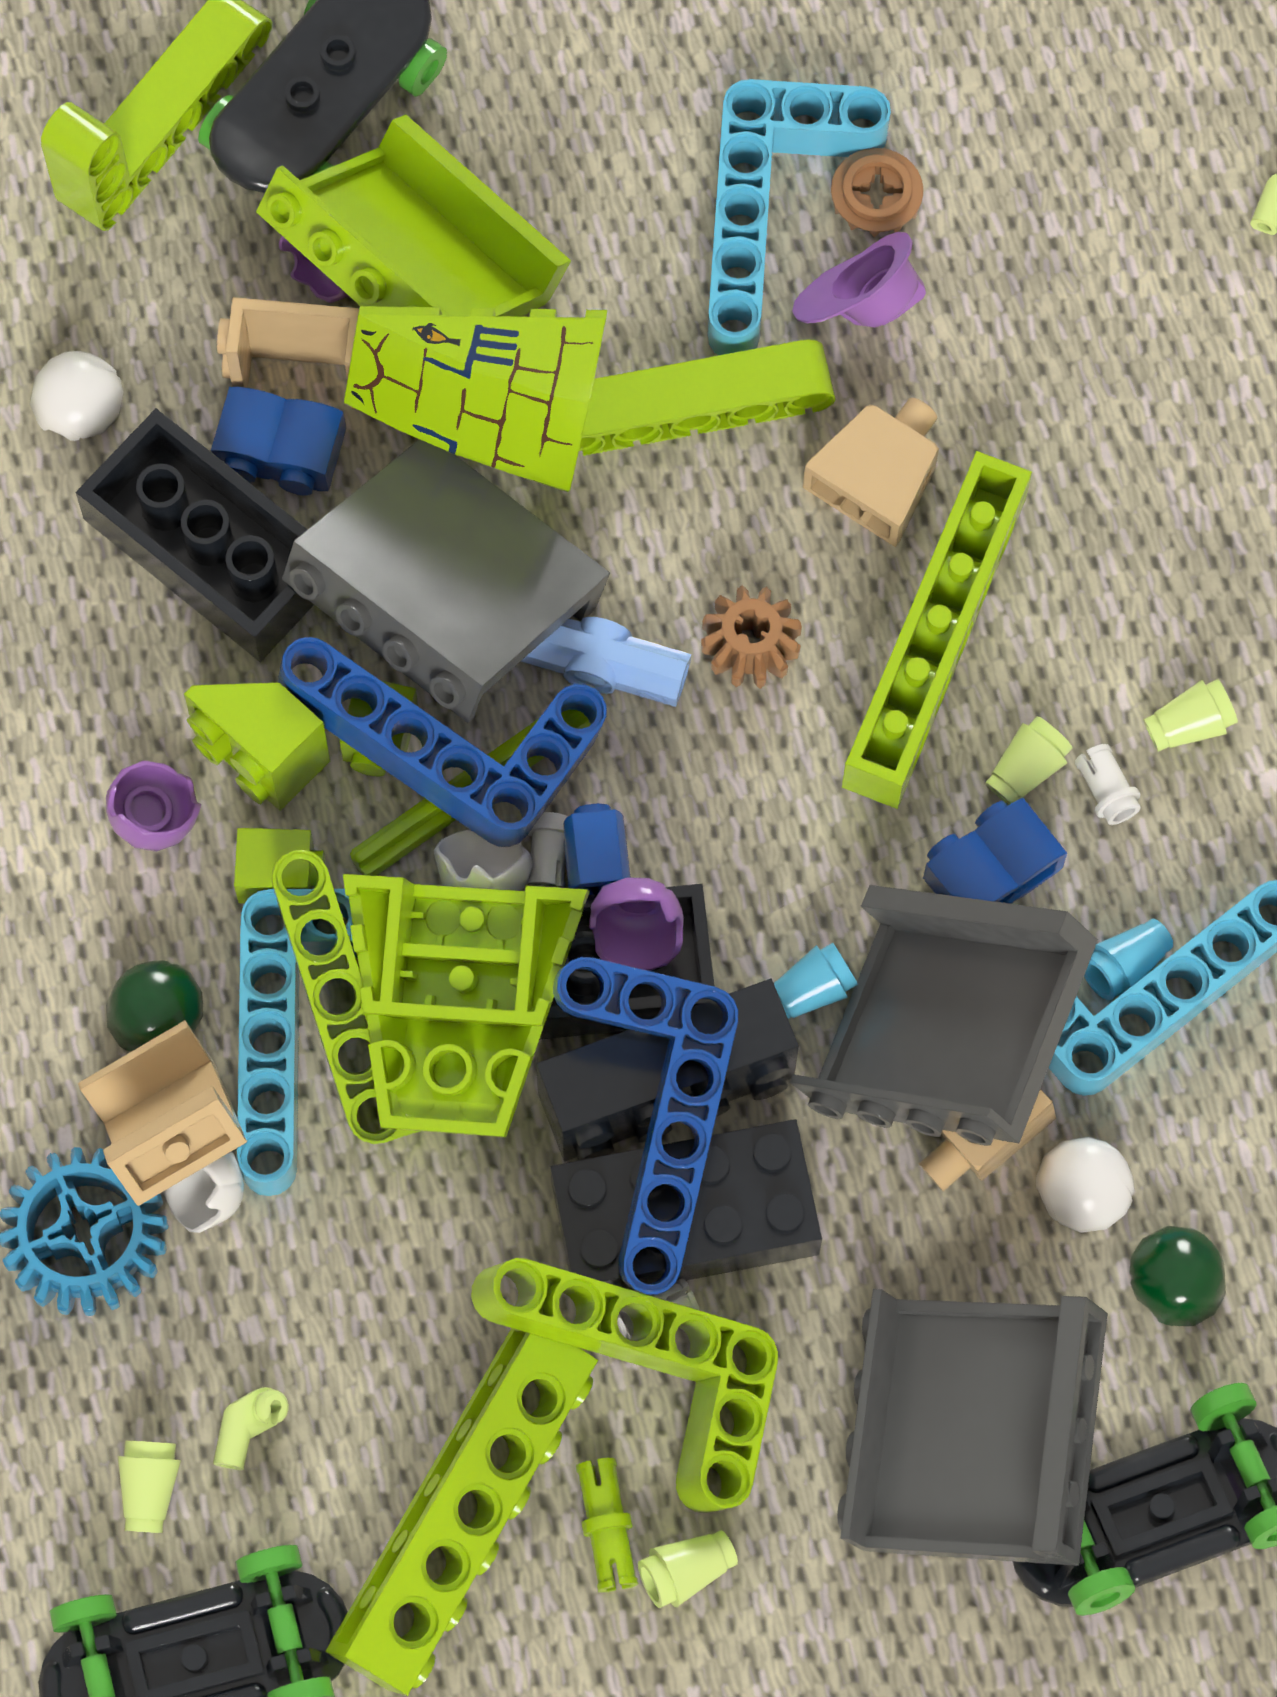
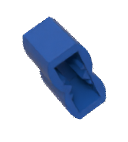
M229 387L211 452L249 483L255 482L256 477L273 479L285 491L302 496L311 495L313 490L329 491L347 429L344 413L342 410L318 402L285 399L278 395L252 388Z
M1024 798L1018 799L1008 806L1002 800L987 808L976 819L975 824L978 828L975 831L968 833L960 839L955 833L948 835L934 845L927 853L930 861L926 863L923 879L935 894L1012 904L1058 873L1064 866L1067 852Z
M587 804L576 808L574 813L569 815L563 822L568 887L572 889H587L590 891L589 895L599 894L603 886L631 877L624 816L616 809L611 810V807L607 804Z

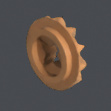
M872 148L853 153L838 166L832 179L830 193L834 203L835 214H840L848 222L851 231L859 228L869 231L873 237H876L880 232L890 230L899 232L904 224L916 218L923 199V183L918 170L906 157L889 149ZM875 175H880L883 191L893 194V196H884L879 209H873L874 204H871L869 195L861 194V192L870 191Z

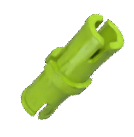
M597 1459L601 1477L600 1486H597L592 1461L579 1463L576 1465V1472L579 1474L587 1517L586 1520L581 1522L584 1537H590L598 1581L597 1590L598 1592L616 1590L612 1569L614 1563L617 1566L619 1583L622 1585V1589L635 1587L639 1583L638 1578L635 1576L627 1530L633 1526L630 1513L623 1512L616 1471V1459Z

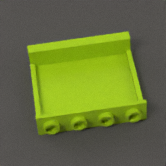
M406 114L391 121L378 148L307 178L299 180L283 165L277 167L256 211L257 214L360 306L440 307L442 315L469 316L471 308H495L496 316L521 317L529 313L531 309H538L544 306L551 299L571 263V260Z

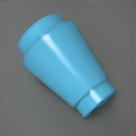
M1150 919L1144 924L1097 943L1084 977L1095 993L1103 999L1112 1000L1146 976L1165 954L1173 948V939L1161 922L1156 919Z
M834 943L821 950L816 945L774 982L788 1019L846 999L848 996L845 992L858 985Z

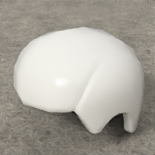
M82 351L64 352L48 360L36 375L30 406L38 425L44 431L51 430L70 441H77L80 438L84 439L104 433L118 418L123 398V388L116 370L103 359Z
M470 829L458 831L441 839L433 850L443 886L522 891L533 868L531 855L521 845V842L511 847H498L487 842Z
M1090 1137L1060 1142L1043 1156L1036 1176V1189L1040 1193L1048 1214L1061 1225L1080 1233L1109 1228L1126 1214L1135 1192L1133 1176L1127 1161L1121 1153L1107 1142Z
M231 1151L163 1191L175 1218L189 1232L201 1233L227 1220L239 1208L244 1191L242 1171L236 1156Z

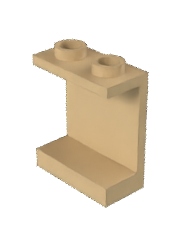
M233 297L230 319L220 318L218 326L217 352L218 354H223V378L231 379L232 387L248 388L252 357L345 365L348 379L359 308Z
M186 1021L179 1023L78 1083L81 1092L103 1121L112 1145L103 1149L107 1164L137 1206L247 1142L214 1062Z

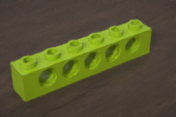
M976 451L845 763L842 788L898 809L1026 501L1032 471Z
M510 1329L327 1647L326 1653L388 1691L408 1696L412 1688H418L422 1685L433 1669L436 1657L432 1652L444 1631L452 1630L466 1610L468 1600L464 1596L476 1575L479 1576L485 1573L495 1560L499 1550V1543L496 1540L507 1520L514 1519L525 1507L531 1493V1488L527 1485L539 1464L542 1465L549 1461L558 1449L562 1439V1432L559 1429L570 1409L574 1410L579 1407L588 1396L593 1385V1378L590 1374L598 1362L596 1358L581 1348L517 1329ZM533 1381L539 1389L540 1401L536 1410L528 1414L522 1404V1393L526 1385ZM502 1436L508 1444L509 1455L506 1463L500 1469H496L491 1462L490 1450L494 1441ZM471 1491L477 1500V1513L474 1519L465 1525L459 1517L458 1506L461 1498ZM440 1547L446 1558V1566L442 1575L432 1581L426 1571V1561L429 1554L434 1549ZM408 1603L414 1613L413 1626L407 1634L399 1637L394 1629V1617L397 1610Z

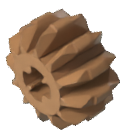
M743 585L737 588L736 603L719 595L715 600L717 614H706L702 620V629L708 635L701 639V651L706 655L714 656L711 661V670L715 675L723 673L732 667L731 683L735 688L743 683L745 674H753L755 685L761 689L766 685V670L774 676L783 679L788 673L786 660H796L800 655L801 645L795 638L801 635V622L799 619L788 618L791 613V604L788 599L773 605L770 604L771 590L767 586L759 592L758 599L750 598L749 591ZM753 630L755 637L760 638V641L750 643L749 638L746 634H742V631Z

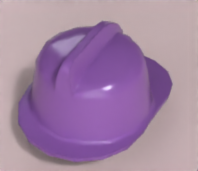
M895 232L887 235L862 253L821 274L794 301L792 312L797 321L809 324L822 322L841 315L855 325L875 328L885 325L904 314L922 300L926 294L923 281L908 260L912 249V239L905 232Z

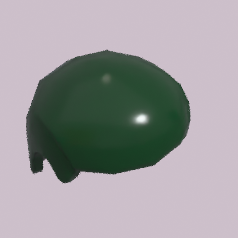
M165 960L137 964L127 970L114 985L106 1004L107 1028L118 1045L130 1052L183 1021L187 1022L194 1033L203 1017L202 991L192 974L178 964H170Z
M1175 1226L1163 1227L1143 1238L1131 1256L1129 1274L1134 1295L1139 1302L1154 1314L1159 1323L1169 1326H1196L1216 1313L1226 1295L1223 1258L1217 1247L1198 1230Z

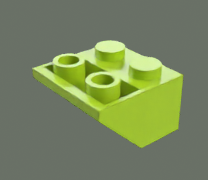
M280 683L192 685L184 693L190 715L187 718V722L196 734L192 739L196 748L215 765H219L223 760L239 773L235 778L239 787L253 801L260 805L267 799L281 811L330 762L323 721Z

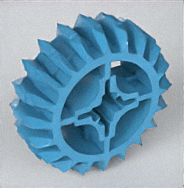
M74 1147L70 1153L71 1164L63 1166L57 1154L50 1153L47 1156V1163L51 1171L44 1176L41 1175L37 1168L33 1166L28 1167L25 1173L33 1185L30 1190L19 1185L11 1186L9 1193L21 1206L20 1208L6 1207L1 1209L0 1218L2 1221L10 1226H14V1228L6 1229L0 1233L1 1247L14 1249L3 1258V1263L8 1271L23 1269L18 1274L15 1283L23 1292L37 1286L34 1300L38 1305L44 1307L58 1293L57 1308L61 1314L69 1315L73 1309L75 1298H81V1306L85 1315L93 1316L97 1309L95 1297L104 1295L107 1305L111 1310H115L120 1307V1300L115 1292L116 1289L124 1285L128 1293L134 1297L139 1296L142 1292L137 1280L133 1277L136 1272L146 1277L154 1278L158 1272L156 1265L144 1256L145 1254L159 1256L166 1253L167 1246L165 1242L151 1235L162 1233L169 1228L166 1216L152 1214L163 1205L160 1194L137 1206L112 1169H108L109 1165L102 1148L97 1149L91 1164H87L82 1149ZM76 1187H101L119 1195L125 1202L115 1206L110 1201L101 1205H90L81 1200ZM58 1196L61 1205L60 1217L55 1224L42 1230L43 1237L34 1240L35 1225L41 1212L53 1198ZM73 1207L77 1208L82 1220L87 1219L91 1227L90 1233L92 1238L90 1241L95 1251L93 1255H90L85 1243L79 1242L76 1236L74 1224L77 1222L72 1213ZM133 1221L132 1236L126 1250L109 1267L105 1256L107 1243L112 1237L123 1232L122 1225ZM52 1255L56 1260L68 1256L78 1257L85 1261L91 1275L81 1277L63 1275L46 1267L41 1260Z

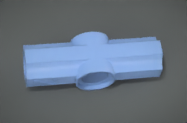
M585 617L581 622L568 619L521 662L562 673L564 678L571 684L593 685L600 694H610L616 689L676 707L687 678L691 654L634 638L628 629L611 620L599 617Z

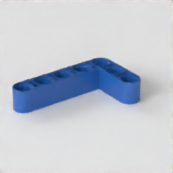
M304 637L292 642L284 652L278 675V683L283 685L323 721L325 729L478 836L498 847H511L519 844L529 834L594 745L607 715V706L603 696L595 688L586 684L567 686L555 696L508 762L503 766L328 643L318 638ZM299 664H311L320 670L323 677L315 682H304L293 674L292 669ZM351 698H359L370 705L372 713L365 717H354L344 710L342 703ZM566 710L580 711L588 718L590 726L583 729L573 728L563 720L561 713ZM399 733H410L420 740L422 748L416 752H404L396 747L392 737ZM533 756L546 757L554 764L556 773L548 776L539 775L529 767L527 759ZM451 767L460 768L470 775L472 784L463 788L454 787L444 779L442 772ZM500 802L513 804L520 810L522 819L514 823L504 822L495 815L492 806Z
M580 957L563 966L557 972L553 981V995L556 1003L564 1012L584 1019L669 1038L618 1261V1270L621 1278L629 1288L643 1294H659L667 1291L676 1283L681 1271L738 1024V1008L735 1000L726 991L714 986L596 958ZM578 969L587 970L598 978L600 993L592 1004L581 1005L569 997L566 984L569 975L573 971ZM638 984H647L654 987L661 997V1009L651 1020L637 1017L630 1009L629 995L631 990ZM699 999H710L716 1002L722 1011V1024L714 1034L699 1032L692 1024L691 1009ZM687 1060L701 1063L708 1073V1085L705 1091L696 1097L684 1094L676 1082V1073L679 1066ZM674 1122H681L687 1125L694 1136L692 1151L681 1159L669 1156L662 1146L663 1132ZM661 1184L673 1187L680 1198V1207L677 1214L667 1221L655 1219L647 1207V1198L650 1192ZM646 1247L658 1249L666 1261L662 1277L650 1284L641 1282L633 1271L635 1255Z

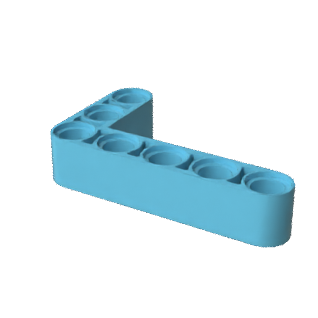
M748 79L733 84L726 91L722 112L708 314V342L717 355L756 349L759 343L772 152L849 157L860 150L883 148L888 137L891 109L885 95L877 89L865 86ZM750 111L761 117L756 120L747 121L740 119L736 115L741 112ZM808 115L818 121L813 124H802L794 120V118ZM856 119H867L875 125L870 128H861L851 122ZM739 163H748L755 166L757 170L743 173L738 172L732 167ZM735 215H745L753 219L754 222L741 226L729 221V218ZM740 267L746 269L751 274L745 278L737 279L730 277L725 271L730 268ZM729 320H738L748 327L739 332H731L724 329L721 324Z
M1277 880L1268 881L1258 886L1095 1016L1076 996L1049 1065V1069L1058 1080L1072 1093L1082 1096L1094 1095L1104 1090L1277 952V925L1266 922L1259 913V908L1266 905L1277 907ZM1223 941L1233 943L1240 950L1242 959L1237 962H1227L1220 959L1213 950V944ZM1172 978L1186 979L1196 990V996L1190 999L1175 997L1169 992L1166 981ZM1130 1014L1140 1016L1147 1022L1150 1032L1143 1036L1130 1035L1121 1027L1119 1018ZM1080 1051L1092 1052L1100 1058L1103 1063V1069L1097 1073L1082 1072L1075 1066L1072 1056Z
M345 888L334 889L341 914L348 920L346 930L354 952L350 928L353 923L349 897L345 894ZM273 889L258 891L247 899L242 908L240 926L238 1121L247 1142L237 1148V1158L243 1180L249 1189L265 1196L281 1194L291 1186L297 1173L300 973L285 926L281 931L272 935L261 934L255 930L256 924L263 917L272 914L281 916ZM313 889L286 890L293 895L304 896ZM313 919L306 923L300 935L304 949L314 955H322L330 951L336 940V933L325 934L316 929L320 919ZM276 973L286 979L283 987L276 993L263 994L254 989L256 981L264 974ZM266 1032H277L285 1037L282 1047L270 1054L256 1051L253 1048L255 1040ZM274 1091L284 1096V1103L274 1113L262 1114L252 1108L256 1097L263 1092ZM265 1151L278 1152L284 1157V1161L276 1172L263 1175L251 1169L253 1160L260 1153Z

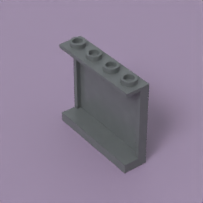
M419 439L294 541L282 580L290 585L299 596L312 602L339 623L347 633L357 637L383 657L392 668L402 672L427 691L440 705L449 708L465 722L469 723L474 718L481 697L571 616H574L581 622L583 618L588 617L595 610L610 572L455 454Z
M869 885L861 907L876 919L880 926L857 980L858 985L853 990L819 1077L813 1078L793 1074L790 1083L810 1098L808 1106L811 1109L830 1118L842 1119L844 1113L858 1115L866 1122L884 1128H890L893 1121L906 1123L912 1129L934 1137L941 1136L942 1131L945 1130L956 1132L962 1138L984 1146H990L993 1139L1019 1144L1098 939L1068 911Z
M873 1289L871 1308L866 1310L862 1321V1335L866 1346L863 1369L857 1373L854 1382V1397L858 1407L855 1430L850 1433L846 1443V1461L849 1466L846 1494L841 1497L837 1511L838 1525L841 1529L840 1539L863 1551L1079 1566L1108 1313L1087 1297L1061 1296V1305L903 1300L894 1298L882 1289Z

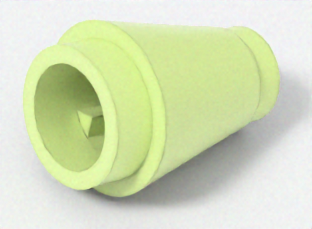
M1219 679L1208 684L1200 680L1154 712V715L1143 719L1158 752L1168 747L1173 748L1226 735V728L1238 723L1232 703Z
M1036 716L1029 725L1021 724L993 770L991 777L985 782V785L1009 805L1023 798L1065 766L1067 761L1064 757L1073 747L1057 729L1041 717Z
M125 1440L124 1456H118L123 1515L125 1518L124 1531L163 1533V1522L166 1519L181 1460H175L176 1444Z
M720 1530L713 1534L650 1548L649 1556L638 1561V1570L647 1594L658 1608H662L670 1603L674 1607H679L727 1572L728 1569L736 1566L738 1560L729 1537L724 1531Z

